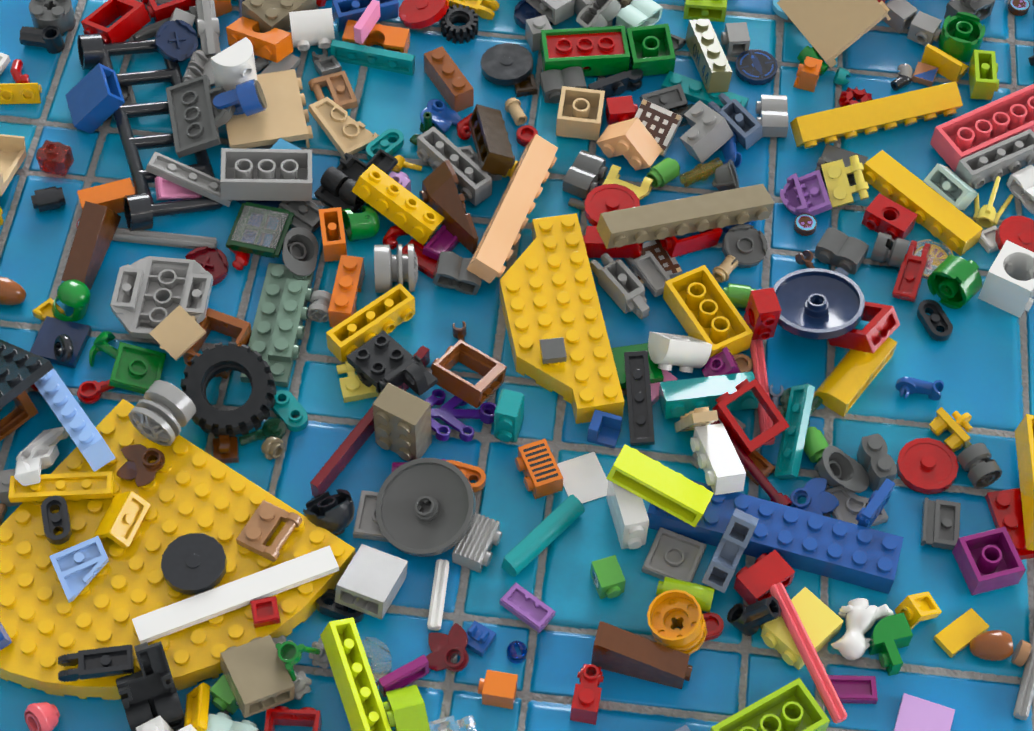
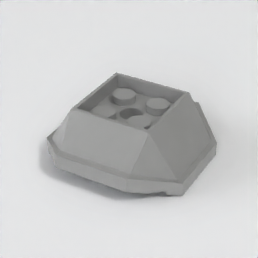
M148 256L131 265L127 264L119 268L110 307L131 337L154 339L149 333L179 305L190 316H195L198 324L205 319L213 276L195 260Z

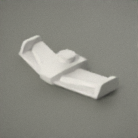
M58 427L43 430L26 448L19 452L16 457L17 463L14 478L21 485L27 486L40 483L41 469L51 467L60 454L56 444L69 436L65 428Z

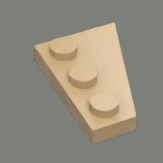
M328 97L309 105L308 111L344 159L345 153L353 155L364 150L371 141L379 136L377 133L373 134L365 128L366 125L362 122H357L348 116L346 110Z

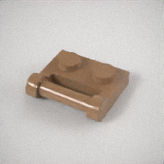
M345 70L316 77L309 81L308 85L310 90L314 91L317 101L325 98L321 88L327 86L332 100L344 110L358 107L357 99Z
M263 500L237 537V544L275 562L280 555V549L294 528H298L303 520L298 514L294 512L289 513ZM282 521L285 522V525L271 546H265Z

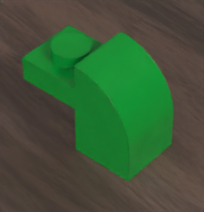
M904 612L881 619L876 624L870 637L869 654L879 653V662L882 668H886L888 676L899 674L903 661L898 648L909 646L913 637Z

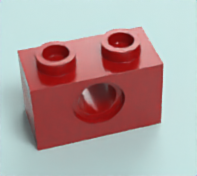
M879 193L865 210L862 224L877 233L882 232L891 235L893 240L898 237L905 239L914 228L918 214Z
M774 287L752 290L750 292L743 318L753 332L752 340H766L774 337L782 311Z

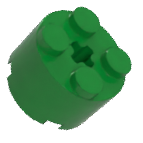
M957 12L954 16H947L938 40L939 48L958 60L970 62L973 51L980 50L986 30L984 24L982 26L977 16L967 12Z
M949 255L928 277V288L933 296L937 294L941 298L939 302L944 306L959 309L982 288V279L978 272L979 266L973 260L967 261L962 257Z

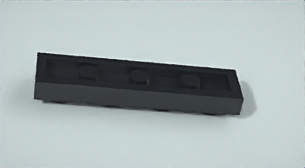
M648 350L624 352L630 445H654Z

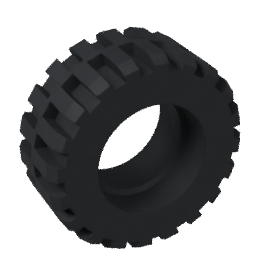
M222 342L216 343L213 349L209 350L208 346L202 349L203 354L199 357L195 355L191 359L192 364L190 367L186 366L183 372L185 378L181 379L182 391L192 400L196 407V413L191 418L193 422L199 425L206 433H213L215 437H219V435L236 437L238 434L246 436L250 434L249 430L260 428L262 426L261 422L269 418L271 415L270 409L274 408L276 386L268 363L262 359V356L257 351H251L250 347L244 344L241 347L237 346L236 342H229L228 346H223ZM229 370L244 373L250 380L252 387L251 395L246 403L230 411L215 409L208 402L206 396V388L211 379L217 374Z

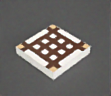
M643 99L634 118L638 117L663 149L659 155L664 157L683 117Z

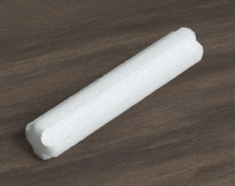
M438 559L436 561L427 622L429 630L439 631L441 629L449 574L448 560Z

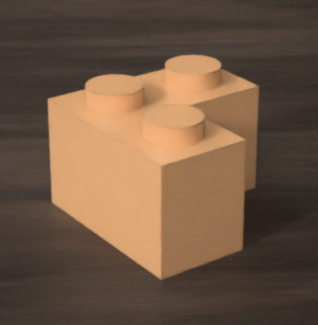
M638 117L608 125L596 141L608 158L624 155L635 171L651 167L663 150Z

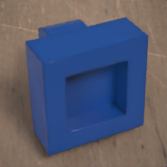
M474 621L466 632L468 636L466 648L483 657L495 640L496 633Z

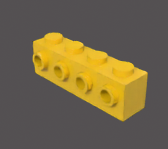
M374 164L359 177L352 189L354 194L423 246L436 233L445 219Z
M401 283L327 331L328 349L341 363L345 362L349 354L383 330L389 334L404 321H409L415 314V297Z

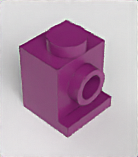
M727 347L723 348L722 352L709 358L705 368L702 369L705 377L741 373L734 356Z

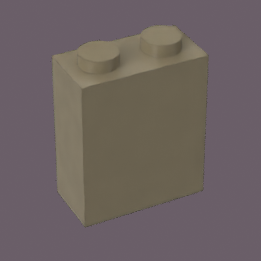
M270 635L263 638H254L249 643L238 647H229L220 653V667L244 718L294 700L295 685L285 668V664L278 657V650Z

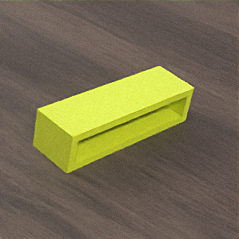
M626 444L623 446L606 478L693 527H696L714 494L704 486L691 481L682 474L669 469L660 462L649 458Z

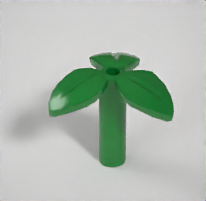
M110 331L101 332L95 339L94 345L89 351L90 366H94L95 356L99 351L105 352L114 359L116 358L118 349L108 344V342L115 339L114 334Z

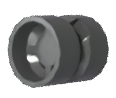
M879 232L870 260L879 263L888 261L889 266L900 269L910 241L899 237L893 240L891 235Z
M976 443L967 447L957 457V461L965 472H969L967 474L968 478L976 489L991 485L1002 475L1001 468L994 459H991L992 454L984 443Z

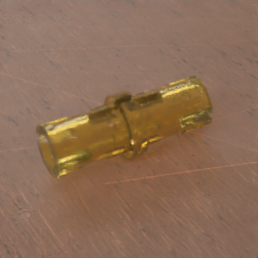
M717 157L707 163L696 165L694 169L680 174L681 184H684V187H688L697 181L707 180L709 176L715 173L716 168L723 165V162Z

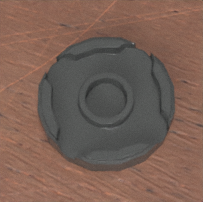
M749 224L733 226L725 234L722 241V251L725 257L727 255L734 256L735 259L732 264L738 260L739 264L737 267L740 268L757 266L764 259L768 250L764 234Z

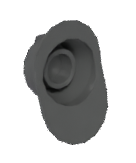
M732 160L715 169V178L712 185L718 191L740 188L737 170Z
M292 228L287 232L282 247L283 262L286 268L297 276L304 277L314 272L317 263V239L306 228Z
M828 446L824 449L821 460L816 463L814 468L820 478L827 479L828 486H843L856 493H861L868 488L869 477L860 463L836 446Z

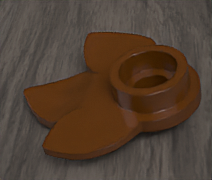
M141 444L126 446L121 451L127 462L117 471L116 475L126 481L135 480L138 487L146 486L155 479L156 472L165 465V456L160 450L156 448L147 449ZM151 460H157L154 463H149Z

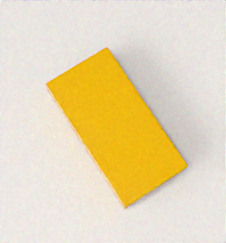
M971 608L936 634L933 640L952 658L968 646L974 637L986 632L990 626Z
M203 682L187 694L184 727L191 724L197 731L207 730L210 685Z

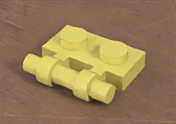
M858 155L849 157L851 166L848 167L844 166L843 159L821 165L833 208L854 203L852 194L859 193L860 200L869 198L867 191L869 186L864 180L862 173L864 168L863 164L859 161ZM854 174L856 185H849L847 175Z
M345 361V364L336 365L337 374L347 373L348 376L339 378L344 403L378 397L380 393L376 392L374 385L367 387L362 383L358 375H355V368L348 361Z

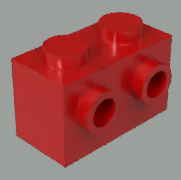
M774 550L768 555L766 553L762 554L751 567L748 568L746 566L736 574L734 589L748 605L771 597L770 589L772 585L782 583L784 587L790 585L795 571Z

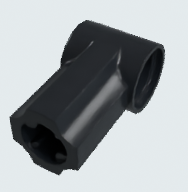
M49 25L43 29L22 26L20 30L19 40L23 45L43 47L51 54L60 53L65 47L61 32L57 26Z
M773 596L749 606L738 603L729 610L727 620L745 636H752L758 631L760 625L781 617V608Z

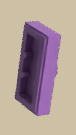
M516 582L500 599V605L539 634L556 614V611Z

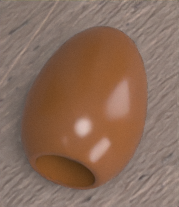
M0 277V304L18 305L24 302L26 298L24 288L12 279Z
M991 630L981 633L971 640L970 651L974 656L983 660L1000 661L1007 659L1014 652L1012 636L1003 630Z

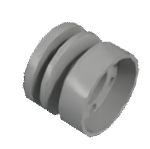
M398 244L397 255H392L390 245H374L376 293L388 292L392 289L393 282L401 283L402 285L403 282H409V292H415L418 279V259L414 250V244H408V254H403L402 244Z
M157 380L146 391L144 399L138 401L136 407L130 411L128 416L133 426L146 438L159 445L170 446L182 431L181 427L186 426L194 416L196 407L192 400L178 387L169 382Z

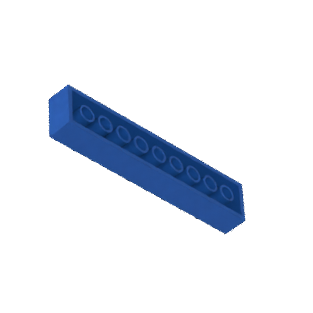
M691 480L713 492L711 486H708L707 484L702 482ZM738 492L720 495L713 494L696 527L650 503L647 512L649 518L648 528L659 530L662 527L698 542L717 547L735 508L759 519L753 535L743 552L745 555L758 558L764 553L768 555L776 550L792 568L889 594L895 580L904 538L901 536Z

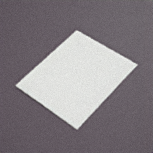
M595 452L557 464L563 476V486L568 497L573 494L583 504L607 496L608 480Z

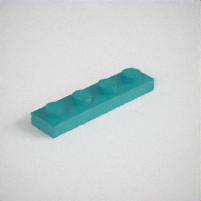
M334 39L330 45L331 56L334 55L337 61L412 76L415 71V55Z
M669 71L661 86V89L681 84L686 100L694 103L700 100L707 106L709 102L714 101L720 108L724 107L725 105L721 103L718 97L721 93L726 94L731 100L736 99L744 108H746L749 98L729 91L707 93L703 82Z
M810 384L791 387L785 417L789 427L782 432L774 477L780 480L798 478L815 391V387Z

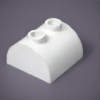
M332 8L289 12L293 48L297 47L300 51H306L310 49V46L319 45L321 49L330 47L332 40H335Z
M247 37L211 57L215 87H223L225 91L235 89L236 85L252 79L257 80L253 45Z
M649 332V356L654 363L658 364L659 369L671 371L672 366H679V371L693 373V368H702L710 357L712 344L692 336Z

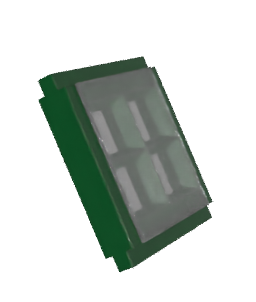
M249 202L242 203L227 240L226 248L270 258H279L285 236L289 232L295 214L289 210Z

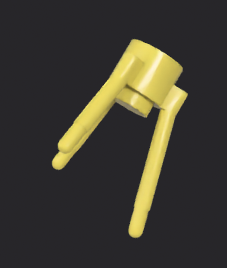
M999 176L996 177L988 205L979 207V193L974 199L973 220H976V223L983 228H990L993 225L997 226L999 218L1014 197L1013 194H1010L996 213L993 203L1001 180Z

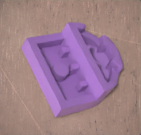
M820 170L798 177L797 173L787 178L786 185L780 190L783 204L796 216L804 213L814 216L833 209Z

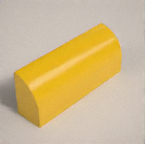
M888 337L874 353L850 349L814 392L813 399L844 417L891 359L898 342Z

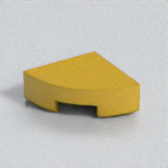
M49 298L33 309V316L43 321L46 316L56 318L52 312L54 300ZM56 303V309L66 316L65 311Z

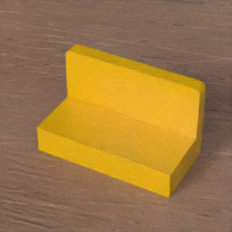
M930 44L925 46L921 62L938 67V74L952 82H958L967 73L968 65L936 46Z
M132 490L116 494L94 537L99 536L100 539L108 537L122 548L129 547L151 504Z

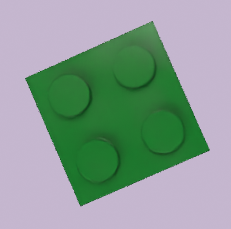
M668 23L626 29L630 53V70L640 69L643 71V76L668 74L669 71L674 72L676 57Z

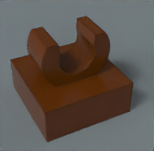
M219 435V438H213V457L224 464L239 463L238 437Z

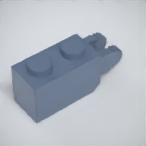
M721 93L718 97L725 106L720 108L714 101L709 102L708 106L726 119L731 130L735 132L737 141L747 150L763 137L762 125L736 99L731 100L726 94Z

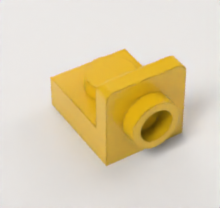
M929 592L908 595L895 609L896 614L904 612L911 629L918 622L937 618L942 613Z

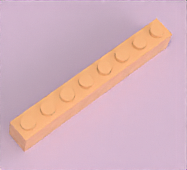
M537 134L528 143L466 270L489 284L495 277L500 278L506 269V266L503 264L510 259L514 252L511 247L512 245L515 246L521 237V234L518 232L525 227L529 220L526 215L530 214L536 205L533 200L534 198L537 199L543 190L541 184H544L550 175L548 169H551L557 160L555 154L558 147Z

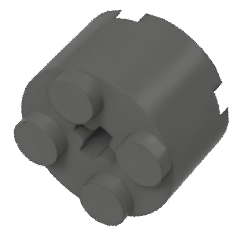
M31 0L29 3V11L35 28L43 29L46 26L54 25L59 28L61 35L64 36L63 33L68 30L71 32L75 27L76 19L71 0Z

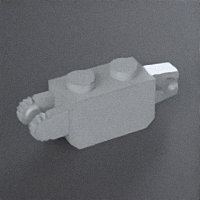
M608 253L601 255L604 267L595 259L590 261L591 270L598 277V284L625 314L633 311L641 320L649 316L650 307L646 304L645 288L621 259L614 261Z

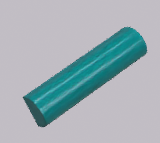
M572 494L504 556L502 568L511 576L516 577L585 512L584 506L579 499Z

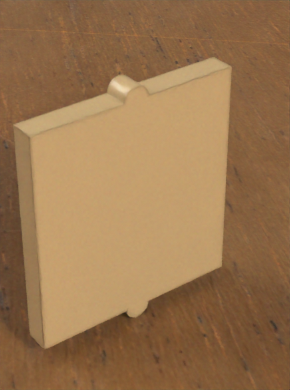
M179 305L149 334L160 344L161 350H166L177 361L207 332L196 322L195 316H190Z

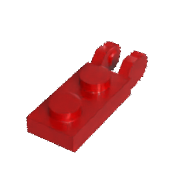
M911 240L907 254L901 264L892 297L911 302L916 301L928 263L931 244L925 243L921 257L914 255L917 249V241Z

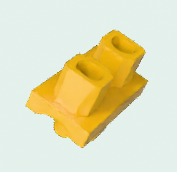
M940 407L936 411L937 417L929 424L930 430L936 436L948 430L952 435L944 440V444L950 447L953 452L962 447L966 449L972 444L969 442L971 437L962 428L967 432L973 429L969 424L972 416L968 412L961 415L958 411L952 413V416L955 418L954 420Z

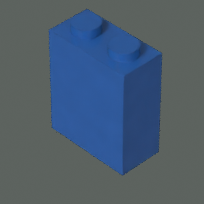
M100 63L65 95L74 127L89 134H92L125 103L116 71Z

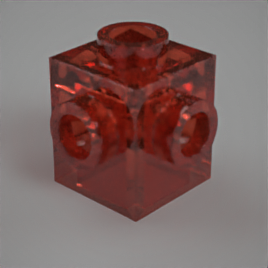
M46 140L36 153L40 170L48 174L65 177L74 162L71 147L60 142Z

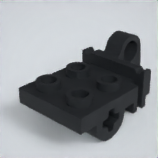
M382 149L367 164L353 155L345 153L346 161L341 158L339 160L340 165L337 168L332 166L324 172L320 181L321 186L314 193L315 197L331 208H350L353 213H356L365 203L364 200L352 192L359 177L372 164L388 175L398 163L396 158Z
M384 330L347 356L348 363L355 368L362 383L367 387L374 385L377 393L382 392L388 383L396 387L405 383L420 396L438 383L437 378L424 367L422 360L417 355L412 356Z
M161 641L151 645L145 642L134 646L141 671L116 679L119 695L121 696L131 731H136V727L159 715L174 731L180 730L184 727L185 716Z

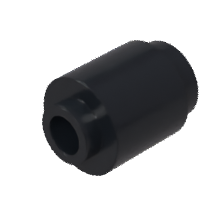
M56 186L35 190V195L31 196L34 209L39 208V212L58 209L62 205H66L62 187L56 188Z

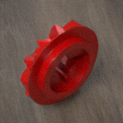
M857 86L854 89L848 87L846 91L841 92L839 105L843 107L857 104L859 99L860 103L872 100V94L866 93L865 89L858 90Z

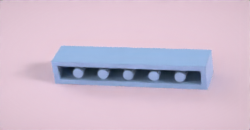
M54 368L34 383L94 472L116 458Z

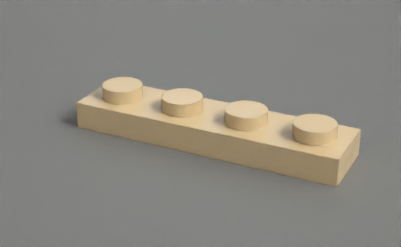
M709 407L696 408L694 411L685 414V416H681V420L674 423L676 433L691 431L695 427L709 425L718 420L717 410L709 411Z

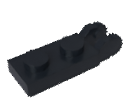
M637 68L624 71L588 85V89L605 91L604 100L614 95H620L626 90L633 92L642 85L643 71Z
M122 645L81 650L78 653L61 655L58 657L59 665L68 667L78 664V668L59 671L58 680L68 682L77 681L78 679L134 673L133 646Z

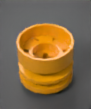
M677 589L665 591L655 597L649 605L647 612L648 625L655 642L688 655L699 650L705 642L707 628L701 607L695 597L686 591Z

